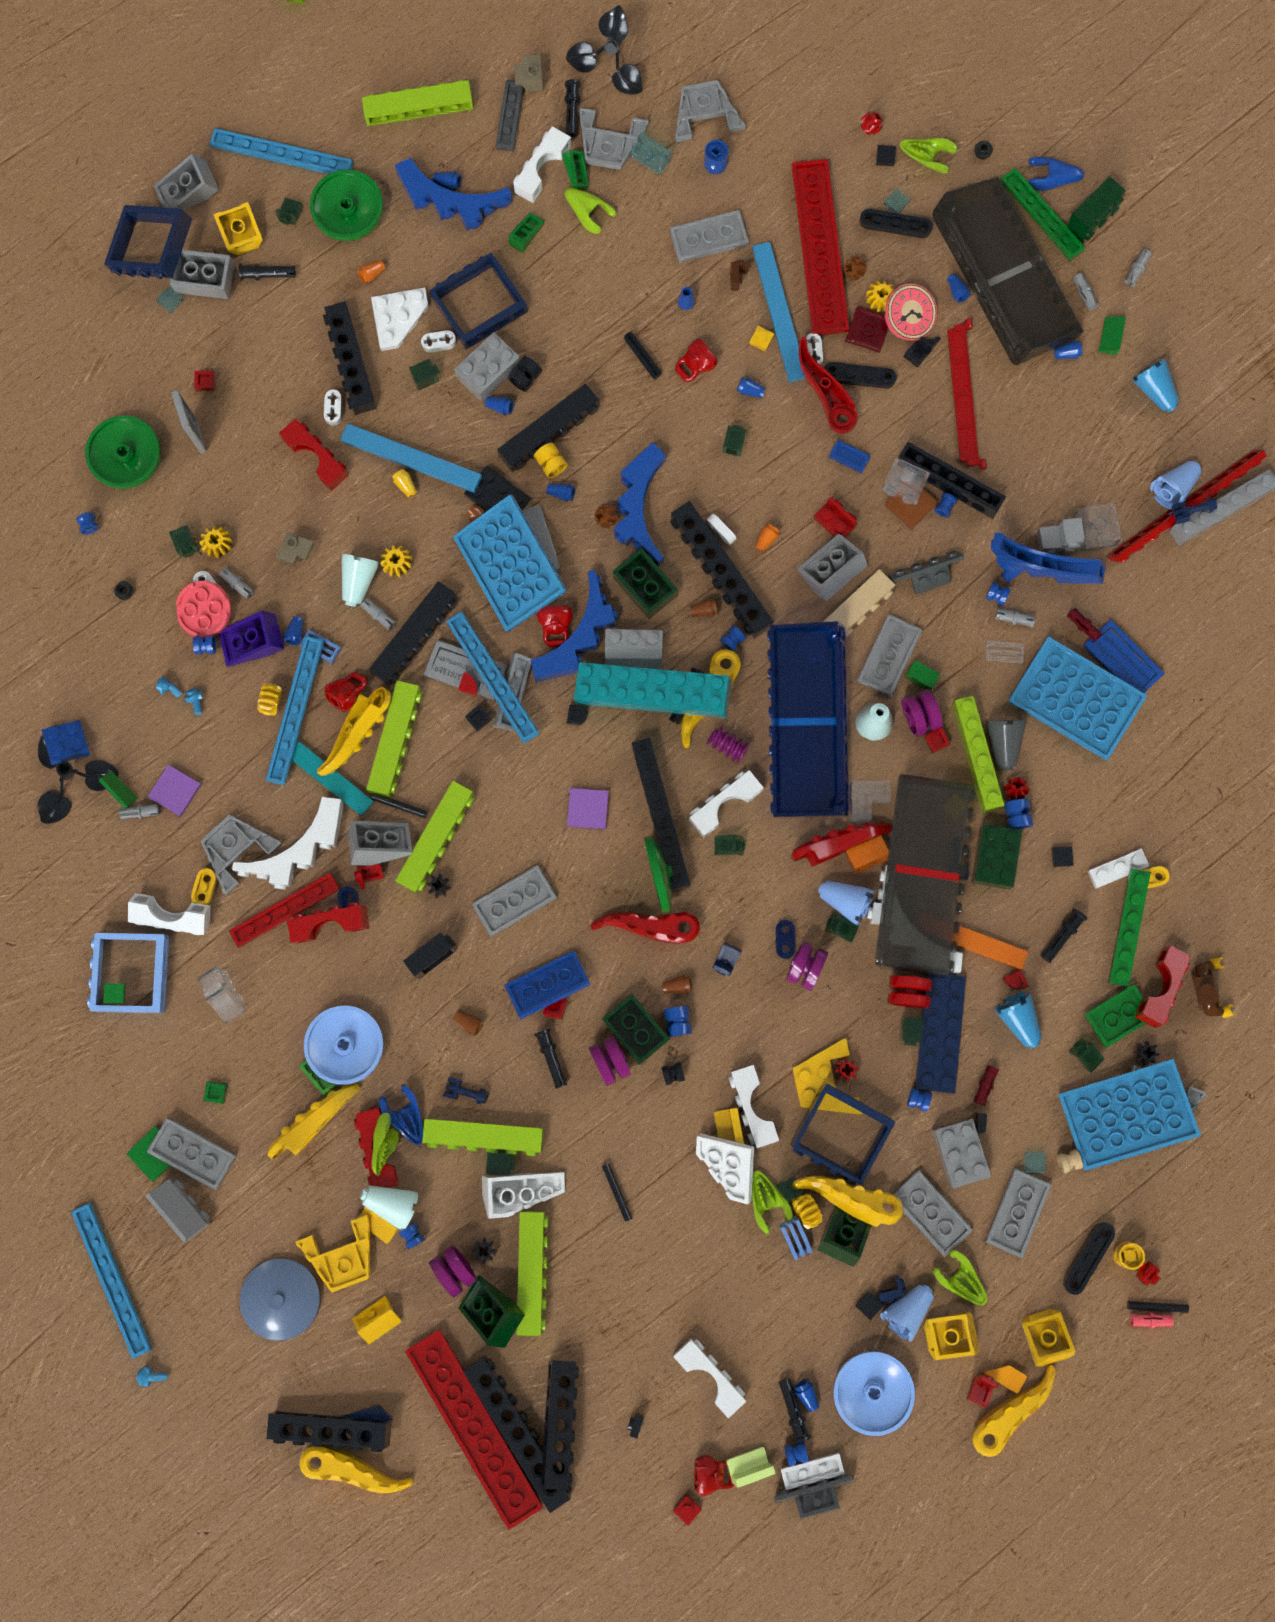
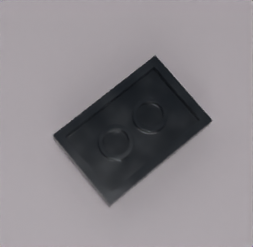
M488 465L480 473L482 479L476 492L473 493L468 490L464 492L468 499L476 505H480L486 512L508 495L515 497L521 510H524L531 501L528 495Z

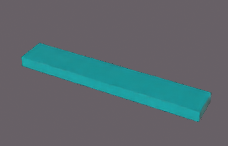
M297 741L292 761L363 817L374 801L337 771L325 776L319 775L317 769L324 761Z

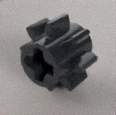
M439 874L438 878L431 876V883H427L431 887L428 893L432 894L435 892L436 898H439V894H443L446 897V890L451 889L446 884L449 882V879L443 880L442 874ZM440 882L443 888H439V891H437L434 886Z
M1145 1041L1144 1046L1141 1043H1137L1138 1049L1133 1051L1138 1057L1135 1061L1142 1060L1144 1066L1148 1065V1060L1151 1063H1156L1154 1058L1160 1055L1155 1050L1157 1045L1149 1046V1041ZM1146 1050L1150 1055L1146 1056L1143 1054V1051Z
M483 1238V1243L481 1244L476 1241L475 1244L478 1247L477 1249H472V1252L477 1254L475 1260L481 1258L483 1264H485L486 1258L493 1260L494 1258L491 1254L497 1252V1249L492 1248L494 1241L487 1243L486 1238ZM481 1246H482L483 1248L486 1247V1246L489 1248V1249L487 1250L488 1255H487V1254L481 1255V1253H480L481 1250H482V1249L480 1248Z

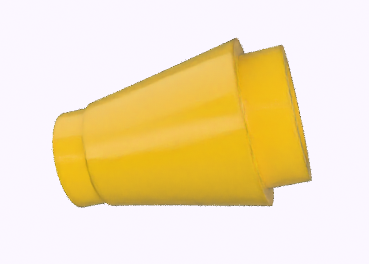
M402 469L392 476L393 483L408 498L417 493L409 472Z

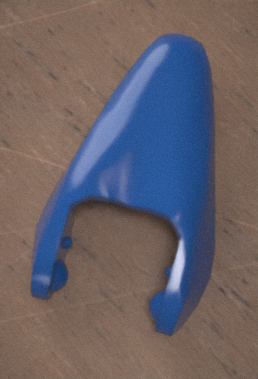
M1032 157L1029 159V165H1049L1047 178L1028 180V183L1034 190H1051L1062 185L1078 182L1084 178L1083 170L1074 165L1053 158Z
M403 1084L401 1085V1091L406 1094L410 1103L399 1111L394 1112L390 1110L387 1099L381 1096L379 1097L380 1109L382 1113L390 1114L391 1124L411 1143L420 1145L423 1139V1126L417 1100L413 1092Z

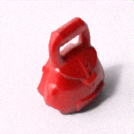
M698 338L688 345L686 354L677 361L675 371L684 382H690L700 373L713 370L718 364V360L708 346ZM682 363H685L693 372L690 377L680 366Z
M545 606L537 612L538 622L543 628V641L548 647H559L569 639L568 626L572 622L573 612L569 606ZM549 634H563L564 639L548 640Z
M353 672L345 679H337V681L326 684L324 690L326 699L342 712L348 711L356 703V699L366 687L368 679L358 672ZM353 678L362 684L356 686L350 680Z
M702 1455L695 1459L694 1489L698 1494L707 1496L718 1489H730L734 1486L730 1473L729 1484L724 1483V1467L727 1466L726 1460L717 1461L707 1455Z

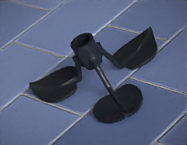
M617 5L615 8L604 13L599 20L600 32L603 36L609 37L605 45L596 52H593V47L590 43H576L567 52L566 60L577 71L587 73L596 66V58L594 56L603 50H606L609 54H616V70L618 72L612 76L615 88L624 94H639L643 89L642 77L638 68L632 64H624L621 69L619 67L620 51L618 49L628 34V22L620 5Z
M42 735L38 744V758L44 767L48 769L56 767V771L60 776V793L58 795L56 792H47L39 798L37 806L41 822L45 824L58 822L70 812V800L62 797L64 780H70L74 774L86 777L85 784L89 789L103 791L106 788L99 782V779L110 771H113L118 777L119 772L111 764L100 760L87 763L85 765L86 773L73 769L71 764L66 761L51 765Z

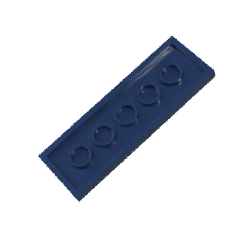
M926 972V979L933 980L932 991L924 993V995L931 998V1006L922 1010L915 1088L955 1094L966 976Z

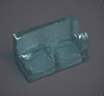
M640 133L637 144L633 143L631 157L661 175L671 162V151L643 133Z

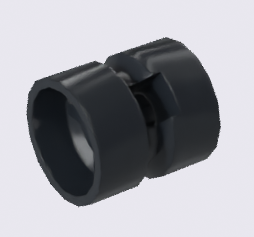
M523 356L517 364L518 369H513L508 379L515 387L523 392H527L533 385L532 380H536L539 377L542 369L534 360Z

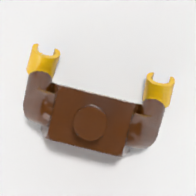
M1211 958L1209 961L1195 966V973L1191 974L1199 1010H1203L1207 1016H1222L1223 1018L1234 1016L1235 1013H1232L1230 1009L1234 1007L1232 1004L1219 1007L1218 994L1211 971L1224 968V965H1220V960L1223 958Z

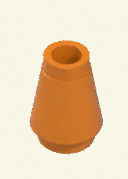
M381 260L360 266L357 274L364 284L367 282L371 283L385 270V266Z
M769 523L763 526L755 547L764 552L779 537L780 531Z

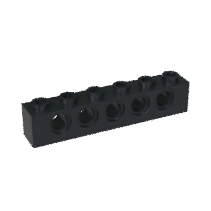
M346 301L324 307L326 314L323 315L326 326L329 325L331 330L327 331L330 342L335 344V348H332L335 359L339 358L340 362L337 368L340 376L343 375L345 380L342 381L344 392H348L350 397L346 399L349 409H353L355 415L377 409ZM338 323H343L341 327H335ZM342 340H348L347 343L340 344ZM348 356H352V357H353L351 360L345 361V358H346V357H348ZM352 373H357L356 377H349ZM356 390H362L360 394H354Z
M907 442L896 462L897 466L945 493L953 495L961 502L994 519L1006 498L1003 494L910 442Z
M551 1360L548 1364L541 1489L568 1490L569 1486L572 1485V1473H569L570 1464H573L574 1459L571 1443H574L575 1430H572V1423L576 1420V1409L573 1406L578 1393L577 1387H575V1379H578L579 1367L573 1361ZM562 1376L567 1379V1386L565 1388H561L559 1385V1379ZM561 1397L566 1401V1406L562 1410L557 1405ZM559 1419H562L565 1423V1427L561 1431L556 1428V1422ZM558 1440L563 1442V1450L561 1452L555 1450V1443ZM556 1462H560L562 1465V1470L559 1474H556L553 1470Z
M274 1411L268 1414L266 1439H271L273 1443L277 1444L293 1441V1445H305L306 1442L312 1443L313 1447H324V1444L332 1445L331 1448L335 1449L351 1446L352 1450H363L364 1447L371 1448L372 1452H383V1449L390 1446L392 1421ZM288 1424L292 1425L293 1427L292 1434L289 1433L287 1430ZM307 1425H309L312 1428V1435H309L307 1433ZM326 1427L332 1430V1437L326 1434ZM346 1429L352 1432L351 1439L346 1437ZM366 1430H368L371 1433V1440L366 1439Z

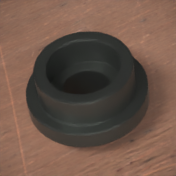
M987 141L978 142L974 148L976 157L981 160L990 157L993 151L992 145Z
M126 581L119 582L114 588L116 597L121 600L129 599L134 592L133 586ZM126 588L127 592L122 594V590Z

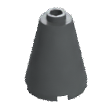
M1025 720L987 721L997 767H1001L1002 771L1013 770V767L1017 766Z

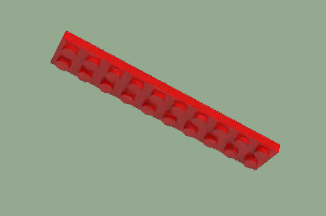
M828 159L792 162L791 169L811 331L813 334L818 335L848 333L849 323Z
M440 1329L405 1350L406 1355L507 1529L510 1530L544 1507L465 1376L462 1365Z

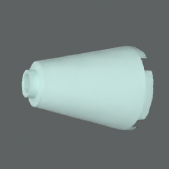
M342 554V600L346 601L345 605L356 607L357 604L362 603L377 571L378 561Z
M870 703L863 706L858 711L855 720L856 729L859 734L871 741L882 740L887 737L894 723L890 710L881 703Z
M369 1185L367 1188H363L360 1199L362 1200V1205L396 1228L403 1230L408 1226L413 1216V1203L417 1204L418 1193L410 1190Z

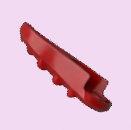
M802 337L798 350L801 371L821 401L829 427L837 433H848L857 424L858 416L855 410V403L844 387L813 359L808 351L807 339ZM845 415L848 421L846 423H839L837 417Z
M881 820L879 823L868 821L862 826L848 825L845 830L841 831L833 829L826 836L820 837L815 835L812 841L795 848L792 851L791 858L793 861L807 858L811 866L814 867L845 853L850 848L880 835L889 834L894 831V828L890 823Z
M620 911L602 916L590 926L592 930L614 926L647 939L671 944L689 943L698 936L700 930L699 921L693 914L688 912L668 915H645ZM682 922H687L690 925V930L686 933L679 930V925Z

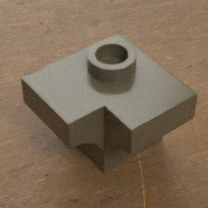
M541 55L522 56L523 64L514 65L515 85L523 86L525 92L543 91Z
M287 532L276 558L294 566L297 561L301 562L302 559L307 561L314 542Z

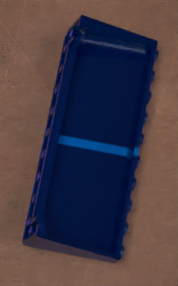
M838 621L770 625V630L767 631V639L770 642L767 656L771 667L768 669V679L771 680V687L768 689L771 706H769L768 713L772 725L769 726V736L772 737V745L769 746L772 764H770L769 769L770 775L773 778V783H770V793L773 794L770 811L773 817L848 816L849 779L845 626Z

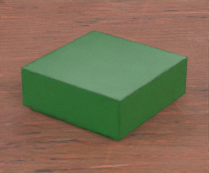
M104 983L103 1003H125V984Z
M206 1082L203 1101L224 1104L227 1084Z

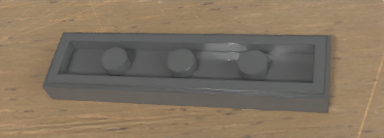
M506 80L496 150L514 152L524 89L523 86L515 85V81Z

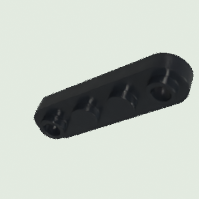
M874 209L864 210L859 219L860 225L865 229L917 238L928 237L933 227L932 222L927 218Z
M830 362L824 366V369L840 384L889 389L895 385L897 379L896 373L888 368ZM834 369L836 372L831 373L829 370ZM889 375L890 379H886L884 376Z
M1101 1222L1093 1229L1063 1280V1287L1068 1293L1078 1295L1086 1287L1115 1237V1229L1111 1224ZM1102 1229L1106 1230L1105 1236H1102L1100 1233ZM1075 1280L1076 1286L1072 1288L1070 1282Z

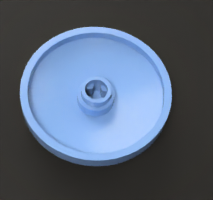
M336 1006L323 1011L311 1022L304 1038V1053L308 1065L321 1079L337 1085L354 1084L368 1077L379 1064L383 1053V1037L376 1021L364 1010L353 1006Z
M867 1351L851 1357L842 1365L834 1381L833 1398L839 1415L849 1427L864 1435L881 1436L897 1430L906 1422L914 1406L915 1388L909 1372L896 1358L879 1351Z

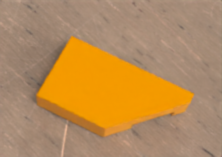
M1010 1365L984 1372V1374L993 1377L995 1381L1017 1394L1027 1378L1025 1374Z

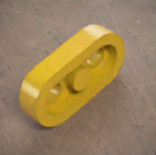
M1157 866L1142 870L1151 872L1148 889L1162 886L1169 881L1170 874L1165 867ZM1156 873L1161 876L1160 880L1155 878Z
M205 868L198 872L191 893L193 903L208 905L211 902L217 883V877L213 870ZM206 876L211 877L209 882H205ZM201 894L205 895V899L203 901H200L199 899Z

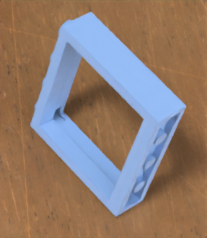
M95 933L91 941V947L94 949L93 957L90 959L92 976L89 978V988H91V996L88 997L87 1001L90 1011L165 1013L169 936L165 934ZM104 940L156 941L152 1006L100 1005Z

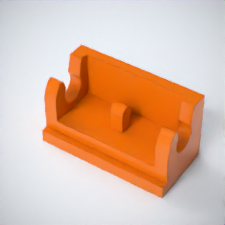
M881 835L846 850L847 859L854 874L890 860V852Z

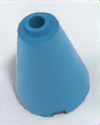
M1165 358L1132 378L1133 382L1163 412L1167 410L1169 413L1178 407L1179 398Z
M1024 992L1014 994L1004 999L1005 1004L1002 1006L998 1003L994 1008L996 1014L1023 1046L1029 1048L1038 1046L1042 1036L1030 992H1027V995Z

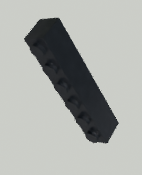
M585 383L497 449L499 457L511 472L520 470L525 466V462L529 459H534V454L539 448L548 443H555L557 438L567 435L570 431L569 429L573 426H579L589 414H595L600 407L599 399Z
M438 581L369 668L371 674L387 686L395 684L400 678V672L403 669H407L411 664V658L415 654L420 653L423 648L422 644L426 639L429 640L434 635V629L437 625H441L445 621L448 611H452L458 604L457 594Z

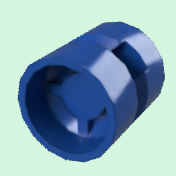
M721 140L710 141L705 147L704 166L711 174H720L727 168L728 147Z
M1018 799L1004 803L1005 813L1009 815L1007 819L1008 828L1019 830L1034 826L1032 815L1028 814L1031 810L1029 799Z
M688 1006L664 1009L665 1021L669 1023L666 1026L668 1037L692 1034L691 1022L687 1020L690 1017Z

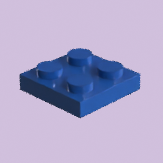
M80 720L41 729L51 765L90 756Z

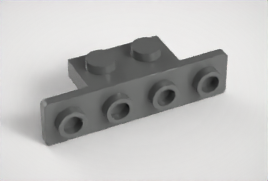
M950 551L946 553V556L932 557L925 563H914L910 568L897 569L888 576L894 583L911 578L914 593L919 594L951 583L948 564L965 558L960 552Z
M842 1474L836 1476L834 1481L828 1482V1479L817 1481L816 1486L809 1487L806 1484L797 1487V1491L789 1493V1490L780 1491L774 1497L775 1504L795 1499L800 1519L840 1509L834 1488L853 1483V1476Z

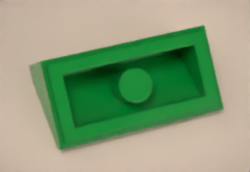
M1125 316L1105 317L1098 352L1117 356L1121 347L1126 320Z
M113 771L108 772L99 779V782L124 808H128L137 800L133 792Z

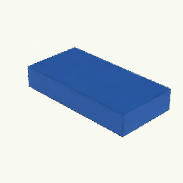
M837 440L829 455V458L861 474L871 457L840 440Z

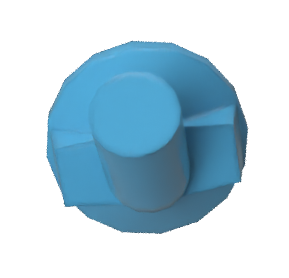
M164 676L157 680L156 689L160 691V695H163L168 690L177 698L182 694Z
M191 688L185 692L184 699L187 703L193 702L195 715H201L200 699L203 698L202 690Z
M143 1366L138 1371L136 1380L139 1386L148 1387L151 1385V1382L166 1380L167 1373H152L151 1367Z

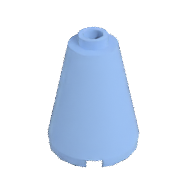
M1188 461L1157 477L1151 483V492L1154 490L1156 494L1155 500L1161 506L1170 510L1173 505L1185 502L1202 473L1200 465L1197 462Z
M827 880L826 883L822 882L818 890L822 900L858 926L861 924L858 920L865 918L868 907L871 906L873 899L869 898L870 894L875 893L870 888Z
M925 1284L923 1286L917 1285L883 1310L880 1314L883 1321L887 1319L890 1323L888 1327L904 1340L909 1338V1342H911L915 1338L934 1299L933 1291Z

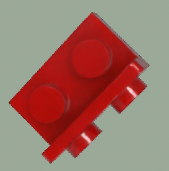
M831 497L813 517L833 537L839 533L846 538L857 525L856 517L851 512H846L843 509V505L837 499L834 500Z

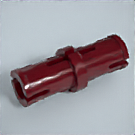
M1076 608L1068 613L1067 617L1078 626V630L1084 632L1093 642H1096L1102 636V632L1091 624L1092 621L1089 618L1086 619Z
M987 1065L984 1076L978 1083L979 1088L973 1102L982 1106L986 1105L991 1090L993 1091L994 1089L993 1084L999 1069Z

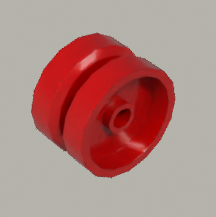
M909 975L889 976V987L901 991L888 993L887 1004L911 1008H930L931 998L927 995L919 994V992L926 993L932 991L933 980Z

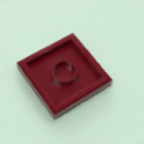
M857 307L845 342L880 353L888 331L885 316Z

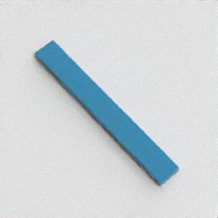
M214 128L209 143L212 148L325 174L338 170H352L354 164L353 159Z
M767 242L752 246V251L788 382L806 379L800 368L799 345L771 244Z
M347 424L340 438L342 443L473 493L476 492L482 479V475L350 424Z
M461 611L448 619L446 623L522 742L526 744L538 736L540 732L463 612Z
M305 636L268 769L267 782L286 785L325 642L323 639Z
M88 1203L71 1211L132 1359L153 1350L92 1204Z

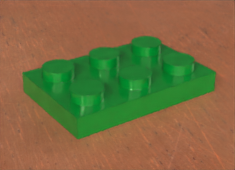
M1135 984L1083 1014L1104 1048L1111 1046L1146 1024L1135 1018L1139 1004L1144 999Z

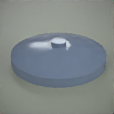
M276 1258L258 1265L245 1279L240 1293V1309L245 1322L256 1334L269 1340H287L304 1332L315 1320L321 1302L320 1288L314 1274L304 1264L288 1258Z

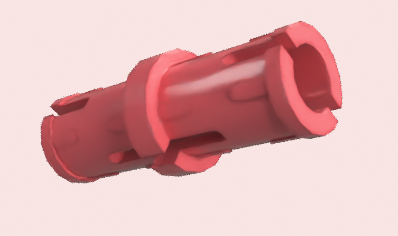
M1149 1312L1148 1314L1130 1315L1131 1327L1155 1329V1327H1172L1174 1322L1172 1314H1154V1312Z

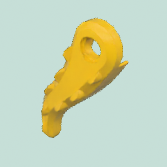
M728 649L716 652L711 659L707 674L727 675L731 678L733 686L741 667L739 656L734 651ZM722 660H729L731 667L723 669L720 665ZM684 715L681 728L684 748L688 749L690 747L693 729L706 716Z
M380 687L374 690L367 698L361 694L358 695L356 703L350 709L330 755L317 769L319 775L325 776L334 773L336 769L347 763L353 753L359 752L362 749L361 742L365 737L372 736L374 724L384 720L383 713L388 709L391 702L389 690Z
M357 1083L343 1085L338 1091H330L322 1101L312 1103L311 1109L305 1114H298L295 1117V1122L290 1127L282 1128L281 1135L268 1148V1157L274 1160L287 1149L294 1155H297L361 1087Z
M808 1176L799 1178L792 1183L793 1189L815 1191L846 1213L875 1227H878L880 1224H894L903 1215L901 1200L892 1193H885L879 1189L876 1191L866 1190L860 1185L852 1186L846 1184L843 1179H834L827 1176ZM883 1204H890L893 1211H885Z
M1053 1365L1047 1366L1045 1374L1039 1383L1000 1403L977 1422L978 1425L972 1435L973 1446L977 1452L987 1457L999 1454L1017 1427L1046 1401L1055 1379V1367ZM992 1434L994 1436V1443L989 1446L985 1445L983 1441L985 1435Z
M325 1444L324 1447L310 1446L300 1457L299 1465L301 1472L310 1479L341 1481L376 1493H393L404 1490L413 1484L412 1478H390L357 1456L342 1449L331 1448V1445ZM312 1457H318L321 1460L319 1468L311 1466L310 1460Z

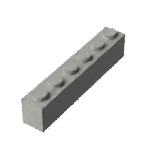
M1270 469L1216 500L1217 509L1214 512L1210 513L1209 509L1196 512L1189 516L1190 521L1175 524L1169 531L1180 547L1275 490V476Z

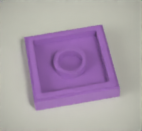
M168 765L148 797L182 817L202 784Z
M570 788L567 827L606 830L608 791Z

